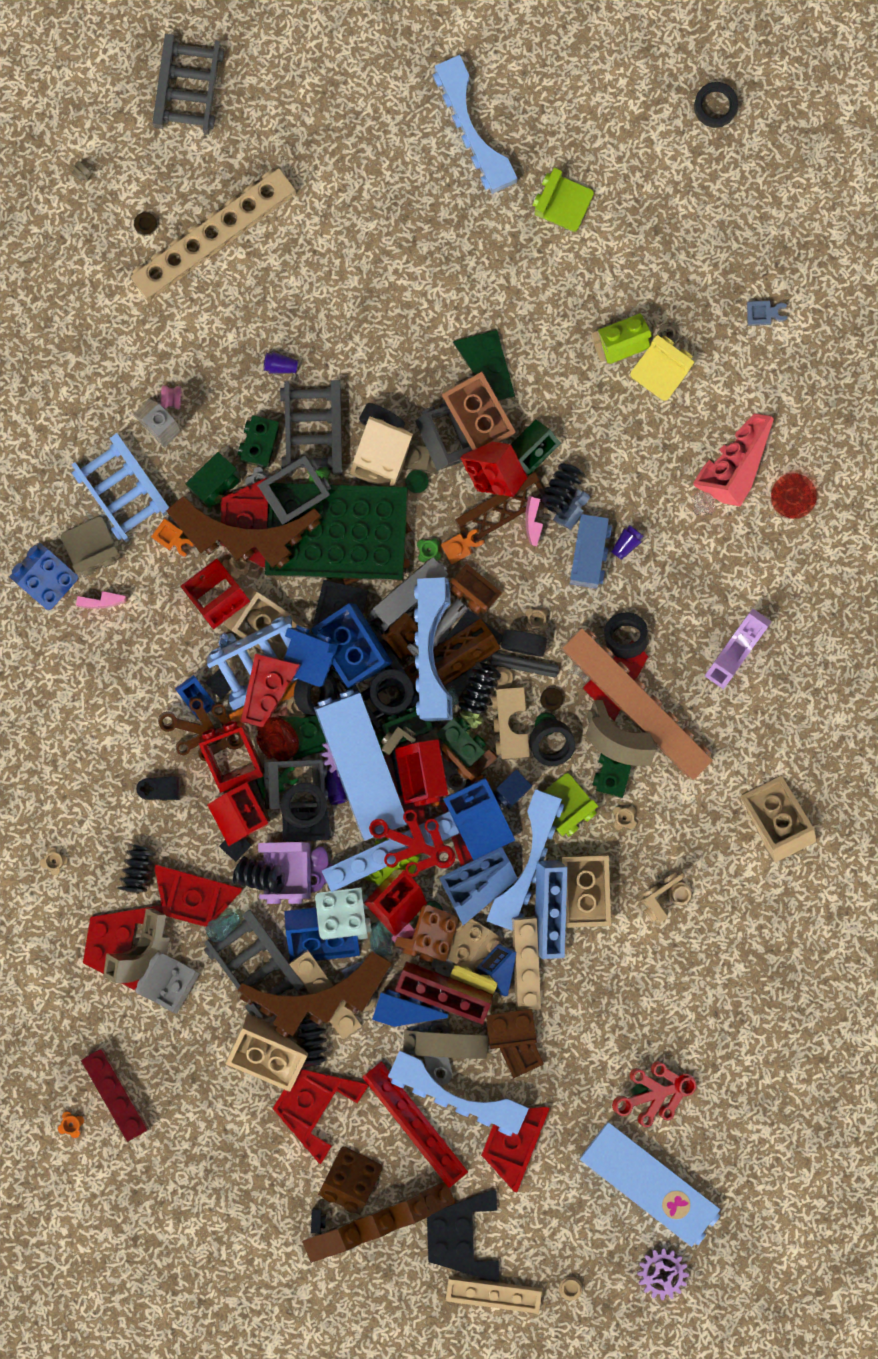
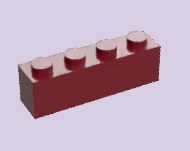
M407 961L395 989L396 992L483 1024L494 995Z
M104 1048L80 1060L126 1141L129 1142L148 1131L147 1123Z

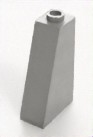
M148 399L132 414L164 448L181 432L173 417L159 403Z
M434 557L372 609L366 618L368 624L370 625L375 622L382 635L387 633L396 620L405 613L408 614L418 604V599H415L414 587L417 585V579L446 578L449 574L446 572L447 569L444 564L436 561Z

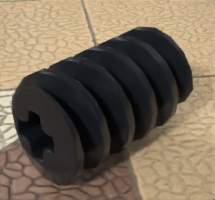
M560 463L558 465L559 471L554 472V479L549 481L550 487L545 488L546 495H542L540 501L549 511L564 516L565 513L560 508H569L565 499L570 501L574 499L569 492L577 493L578 489L573 485H581L582 481L578 476L585 477V474L573 465Z
M475 662L480 669H472V673L476 675V678L469 677L468 681L473 686H465V689L470 694H462L461 697L466 700V703L459 702L458 706L471 713H486L488 710L486 705L491 702L490 697L495 692L493 688L497 687L498 682L496 680L501 678V673L491 665Z
M128 843L134 847L133 850L126 851L132 858L124 860V863L129 865V868L122 869V872L127 874V877H121L119 880L125 886L117 887V889L137 894L147 892V888L142 883H149L150 880L144 874H151L152 870L147 868L146 865L154 864V861L148 857L156 855V852L151 848Z
M243 856L234 869L233 883L279 894L285 885V874L282 872L281 865L279 864L273 866L271 862L265 864L262 860L257 862L254 858L249 860L248 857Z
M304 1018L303 1023L298 1028L304 1030V1032L297 1035V1038L304 1040L298 1046L308 1053L303 1066L322 1065V1062L327 1061V1057L321 1055V1053L327 1051V1048L320 1044L326 1042L327 1038L321 1037L320 1034L325 1033L326 1029L320 1027V1025L309 1018Z

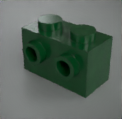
M252 415L251 421H246L244 433L247 434L245 443H240L238 449V456H241V462L268 469L280 427L279 422Z
M535 419L511 443V446L525 473L529 476L561 442L548 427Z
M217 452L185 485L209 509L212 505H217L223 495L238 484L241 475L225 457Z
M416 706L406 710L407 715L399 718L395 714L385 718L386 723L382 724L385 735L388 732L393 734L398 727L403 729L404 726L416 733L414 737L433 730L430 721H424L420 719V715H417ZM403 736L398 743H401V742L406 741V740H408V739H406V738Z
M456 716L437 735L469 768L489 749L486 747L487 743L485 740L470 730V724L464 718Z
M600 753L598 763L602 764L600 773L595 772L592 786H596L595 792L622 799L632 765L619 763Z

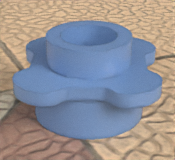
M224 632L220 635L219 646L221 648L236 642L232 633L226 634Z

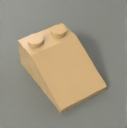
M248 587L245 591V595L251 602L229 617L223 624L242 638L271 625V622L278 617L285 618L289 615L292 618L291 628H296L297 625L311 629V627L251 587ZM280 634L267 639L277 658L284 659L288 648ZM259 644L255 645V647L262 651Z
M782 775L741 795V799L775 863L816 843L815 829Z
M609 855L560 856V861L567 866L566 928L611 926Z
M247 1014L230 1049L226 1065L291 1091L308 1053L288 1037L285 1038L275 1032L276 1028L270 1023Z

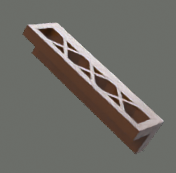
M534 472L527 476L528 478L514 497L497 494L456 518L455 522L464 537L467 538L468 535L464 527L472 522L481 524L480 533L473 537L476 542L525 513L526 506L523 507V503L527 502V499H525L526 491L534 485L541 496L546 495L536 473ZM523 493L522 498L516 497L517 495ZM511 499L521 501L520 509L515 513L505 511L507 501ZM504 504L502 510L496 509L497 507ZM490 511L501 513L500 521L495 525L485 523L487 513ZM504 514L510 515L507 518L503 519ZM484 516L482 522L477 521V519ZM484 525L490 527L483 531Z
M481 618L433 649L434 659L438 656H443L441 661L434 663L438 676L444 686L475 666V662H481L501 649ZM480 628L483 629V633L477 637H472L474 632ZM457 643H463L459 649L452 650ZM414 662L406 667L404 671L416 688V679L419 678V675L415 678L412 673L418 670Z

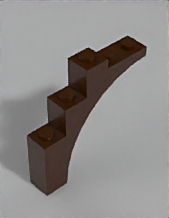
M185 496L166 510L202 555L206 553L208 555L212 554L219 548L218 543L221 541L236 561H247L255 554L253 550L257 548L274 569L277 566L282 568L290 561L289 556L292 553L287 546L289 544L292 547L302 539L301 534L306 530L313 531L321 524L319 520L322 518L314 508L301 518L283 526L268 529H242L211 519L199 511Z
M371 951L362 965L348 978L329 989L309 995L277 996L258 991L243 983L237 992L241 994L239 998L249 1005H252L253 1002L260 1005L259 1011L269 1017H272L273 1014L277 1016L272 1023L276 1026L275 1032L287 1038L288 1034L293 1037L307 1013L311 1014L309 1019L320 1026L323 1022L327 1025L329 1024L342 1001L346 1003L344 1007L356 1014L359 1010L363 1013L392 963Z
M441 1182L378 1211L323 1231L320 1234H315L303 1240L302 1243L312 1263L346 1252L362 1243L415 1224L456 1202L450 1188H448L445 1182Z

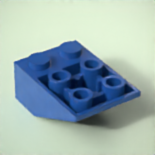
M485 777L443 797L473 860L515 841Z
M387 989L386 993H380L372 1020L397 1027L444 1019L448 1017V1013L433 1005L430 1008L423 1006V1001L409 997L408 1000L399 998L401 993Z

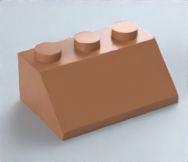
M482 372L441 394L472 450L490 442H501L516 433Z

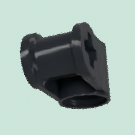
M181 777L142 779L137 784V794L145 800H181ZM145 783H149V786L154 788L153 791L149 792L148 796H145V792L140 790L141 787L145 786Z

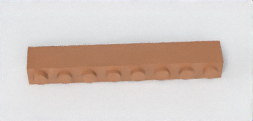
M579 628L560 649L643 733L650 732L654 744L690 780H694L713 761L709 757L711 752L703 744L698 746L693 741L695 736L686 727L682 730L676 724L679 720L670 711L666 713L660 707L662 703L656 696L652 695L650 697L644 691L646 686L639 679L633 680L628 675L630 670L622 662L617 664L611 658L614 654L605 645L600 647L595 642L597 637L588 628L586 630Z

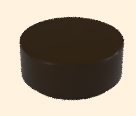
M148 212L138 214L134 220L135 230L142 236L153 234L157 229V220L154 215Z
M547 688L540 696V703L544 709L556 711L563 704V695L556 688Z

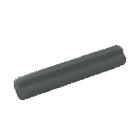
M497 652L493 653L491 657L492 665L554 678L558 676L559 666L555 664Z

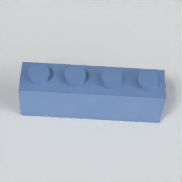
M560 860L537 861L535 917L537 918L538 955L541 959L565 958L567 866Z

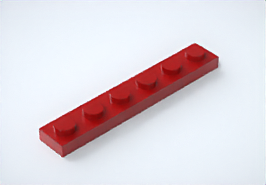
M381 1061L362 1078L448 1188L452 1187L468 1171L404 1089L391 1083L392 1078L388 1077L390 1071Z

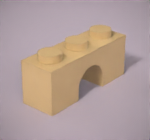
M524 687L496 689V695L492 696V708L497 709L498 718H493L494 732H499L500 741L495 742L496 755H501V760L529 758L528 734H516L510 730L508 725L511 715L526 711Z

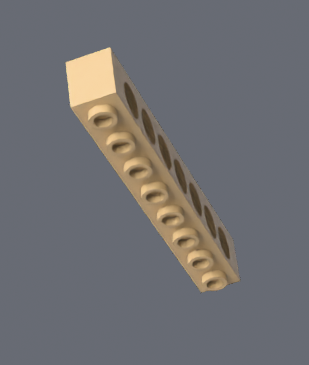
M279 168L275 171L273 169L262 176L263 180L258 184L252 183L246 187L244 194L239 198L236 196L225 203L226 207L221 211L215 210L209 214L207 221L202 225L198 223L188 230L189 234L182 239L181 237L176 238L170 243V248L165 252L159 251L151 257L152 261L145 266L142 264L135 268L130 278L147 302H150L295 196L296 191ZM270 188L274 191V194L270 198H265L261 195L262 191ZM247 202H253L256 205L255 209L250 212L245 211L243 206ZM233 215L237 218V221L233 225H227L224 222L225 218ZM216 229L218 235L216 238L210 239L206 237L207 231ZM190 243H198L200 245L199 250L196 252L188 251L187 248ZM179 256L181 262L177 266H172L169 264L170 258ZM159 269L163 272L162 277L157 280L150 277L151 272Z

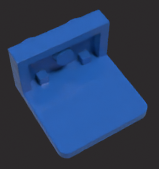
M40 542L29 549L27 557L21 563L15 565L12 569V574L9 576L46 610H51L78 580V575Z
M297 625L296 628L288 627L285 637L290 638L291 641L284 660L301 664L294 678L318 687L323 686L338 644L330 641L331 637L318 633L316 636L309 633L310 629L300 625Z

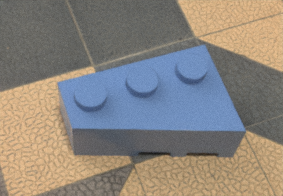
M581 514L570 585L597 589L599 584H603L605 571L601 570L602 561L607 560L608 548L604 547L605 539H610L612 525L608 524L609 518Z
M500 847L439 879L462 925H464L518 878L506 853Z

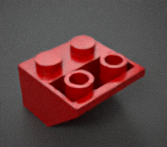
M490 442L463 454L460 458L474 487L482 493L514 497L528 478L511 444Z
M248 782L207 804L228 846L270 825Z
M394 870L368 897L364 904L394 936H397L427 902L420 886L405 870Z

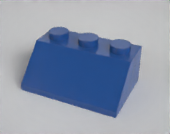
M347 604L311 629L314 635L317 636L318 633L331 637L330 641L338 644L332 664L347 688L374 676L393 663L357 604Z
M316 908L284 911L290 962L306 950L311 953L316 961L360 956L358 936L326 940L320 938Z

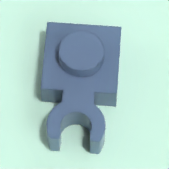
M751 301L746 303L747 326L771 325V318L778 322L787 320V316H780L778 314L779 309H786L787 304L779 303L775 307H770V301Z
M579 489L577 493H572L571 496L574 498L572 501H565L569 508H560L565 515L560 516L556 514L553 519L559 525L570 530L578 522L583 512L581 507L590 499L586 492H581Z

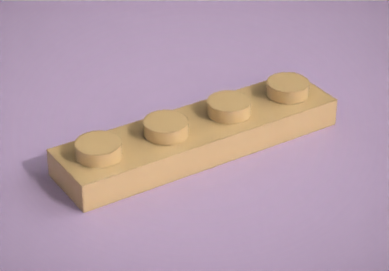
M535 916L512 918L513 950L517 952L514 963L516 1010H540L537 918Z
M308 950L289 962V965L310 994L333 987L331 981ZM344 1001L341 1002L330 1020L342 1039H345L362 1026L353 1012L344 1007L346 1004Z
M449 1276L446 1301L539 1314L542 1288Z

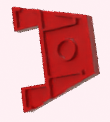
M162 906L90 917L83 964L104 974L106 955L120 954L131 950L136 923H144L146 909H155L162 913ZM139 980L121 984L136 991Z
M301 1069L291 1091L284 1089L272 1109L311 1153L314 1159L321 1164L332 1145L312 1134V1130L336 1091L358 1104L368 1085Z

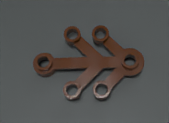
M197 696L189 700V707L197 714L202 725L178 719L175 714L169 711L163 712L158 718V724L165 732H171L177 728L198 734L187 741L180 740L176 743V750L180 755H187L191 749L199 745V736H202L201 734L208 729L217 730L203 708L202 699ZM194 701H199L200 706L194 708L192 707V703ZM214 703L211 707V712L215 717L219 718L223 726L230 721L226 715V709L222 703ZM216 707L223 708L221 713H215L214 710ZM165 717H170L171 722L165 724L163 722V719ZM234 733L238 735L236 741H231V735L210 746L213 755L225 748L232 750L241 748L244 742L240 733ZM180 745H187V749L185 751H180ZM199 748V749H198V756H199V758H200L202 761H206L205 758H204L203 756H201L202 751H201V749Z

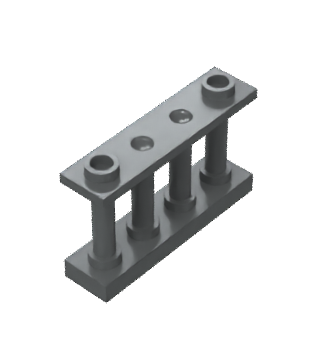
M165 34L152 123L154 128L163 129L164 123L168 124V121L201 125L203 126L204 135H209V129H214L215 116L211 114L218 63L223 62L224 48H221L220 41L215 40L214 49L183 46L175 42L174 35ZM180 54L211 58V72L177 68L176 65H172L173 56ZM182 77L209 81L208 94L173 90V87H169L170 78ZM176 99L206 103L205 116L172 113L166 109L167 101Z
M331 380V387L326 389L290 390L289 381H284L285 388H280V400L285 402L286 456H282V469L300 459H291V445L328 444V446H332V455H328V458L313 459L318 467H328V469H333V475H342L340 380ZM327 398V401H331V410H327V412L291 413L290 399ZM327 421V424L332 423V432L327 433V435L291 436V422ZM302 464L301 466H299V467H297V468H306V467H305L304 464ZM292 471L287 476H292Z
M251 910L242 915L244 917L242 925L217 943L212 945L210 940L204 942L207 946L204 948V951L211 960H217L237 989H239L242 983L252 987L275 969L277 971L281 969L286 976L282 978L284 981L267 993L279 996L287 989L295 988L298 991L304 987V984L291 968L287 959ZM254 931L258 937L255 940L256 943L226 964L219 952L246 932ZM261 950L263 952L267 950L272 956L269 959L270 962L240 983L232 971ZM255 1002L252 1005H245L250 1015H256L258 1018L263 1016L261 1011H259L260 1005Z

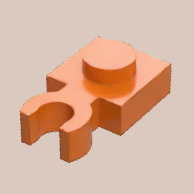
M165 518L151 536L152 539L169 551L175 546L178 553L183 557H187V554L182 551L183 545L188 544L194 547L189 539H181L180 537L184 532Z
M478 529L471 530L467 538L464 537L463 533H460L441 544L451 565L473 554L470 547H479L485 543L484 540L474 541L473 536L479 532Z

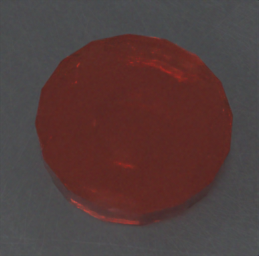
M798 473L780 477L771 490V504L774 510L781 517L788 519H800L807 516L814 508L817 500V493L813 482L806 476Z
M270 717L265 727H257L258 735L256 736V741L261 751L270 759L275 758L278 762H284L291 759L297 753L299 748L298 736L294 728L282 718Z

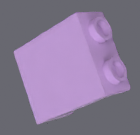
M258 843V852L264 853L265 864L267 862H271L273 866L279 864L281 865L282 872L285 874V885L279 894L264 891V894H259V899H267V904H281V899H288V904H302V899H311L310 843Z

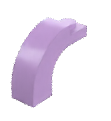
M752 608L709 668L705 677L724 689L772 621Z

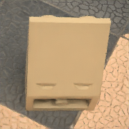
M370 416L356 452L350 475L380 487H395L403 469L413 434L403 428H397L381 419H375Z

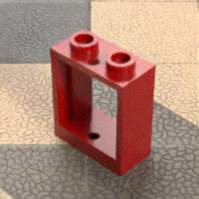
M217 558L180 586L213 630L251 602ZM226 579L231 587L203 607L198 599L222 580Z
M236 720L229 721L222 728L217 730L208 729L201 734L202 736H199L198 744L220 793L263 777V766L247 729L241 720L238 722ZM239 732L253 764L222 775L209 743Z
M438 739L417 742L395 749L404 804L414 803V807L440 802V797L448 795Z

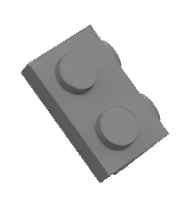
M157 952L151 958L144 976L139 979L136 993L177 1014L200 973L172 957Z

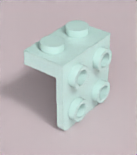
M361 888L316 894L315 901L321 939L326 940L358 936V940L368 939L367 932H371L370 917L365 918L364 910L369 909L364 904L368 897L363 895Z

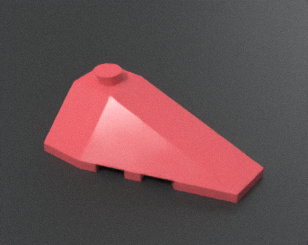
M754 413L735 433L737 440L728 446L724 444L719 449L723 454L714 463L709 460L703 466L693 485L724 504L741 506L752 488L774 420L773 417Z

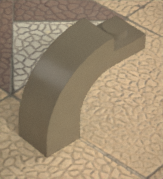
M594 700L591 710L588 711L589 726L586 732L592 745L603 755L619 763L633 766H651L657 749L650 732L630 733L619 729L611 722L603 700Z
M146 909L142 934L138 943L125 953L107 954L103 976L114 983H129L143 977L149 967L151 958L157 952L165 954L168 948L170 937L163 934L166 926V915L155 909Z
M404 1030L403 1052L418 1056L487 1059L488 1035Z

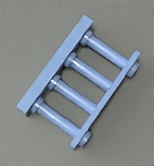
M116 433L110 438L113 444L109 446V450L81 469L74 462L72 466L75 470L71 473L79 484L84 482L114 525L111 530L117 539L123 538L127 542L129 538L125 534L155 512L158 514L161 511L163 516L168 514L166 510L169 506ZM121 455L126 461L123 464V468L93 488L86 476L113 457ZM135 474L139 480L136 483L137 486L106 507L99 495L126 476ZM148 493L152 499L149 502L150 505L119 525L112 514L139 495Z
M290 615L285 618L278 617L271 622V625L224 648L218 647L207 656L208 667L211 668L218 665L232 689L231 694H229V704L233 710L244 706L248 685L245 687L240 686L226 660L238 654L251 675L253 661L247 649L259 644L265 655L277 658L267 639L280 634L288 648L291 639L285 637L287 628L292 627Z

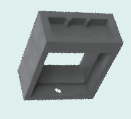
M446 402L441 404L438 409H435L433 406L421 412L422 416L415 420L437 471L462 463L461 456L472 451ZM449 416L463 448L447 454L433 420Z
M305 455L258 484V487L282 525L330 496L328 491L332 488L325 477L320 479L316 473L319 467L312 457L308 459ZM304 464L320 489L321 494L287 514L270 484Z
M323 760L263 762L265 809H281V803H279L278 768L312 766L313 785L320 788L327 801L328 791L327 788H324L327 768L323 764ZM313 796V801L290 802V808L317 807V801Z

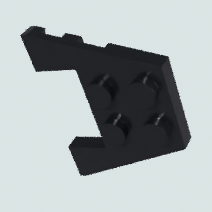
M496 1189L447 1206L427 1217L428 1262L493 1282H499V1260L474 1261L472 1213L497 1211Z

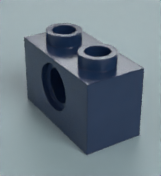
M516 769L496 788L493 794L501 808L507 807L510 809L532 788V785Z

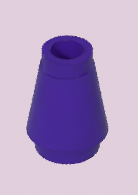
M274 351L272 353L266 352L263 371H268V374H296L298 360Z
M629 525L626 529H623L611 552L623 560L624 557L642 543L641 539L644 536Z
M337 770L332 773L327 771L326 788L330 805L347 802L348 799L340 777L337 776Z

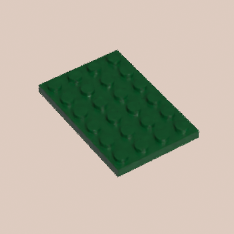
M270 484L287 514L321 494L316 484ZM330 485L332 488L328 491L330 496L285 523L288 524L301 518L314 508L322 516L319 520L321 524L311 532L306 530L301 534L302 539L293 547L290 544L287 546L292 553L289 556L290 561L282 568L277 566L274 569L265 559L266 576L404 581L408 488ZM268 503L267 529L283 526Z

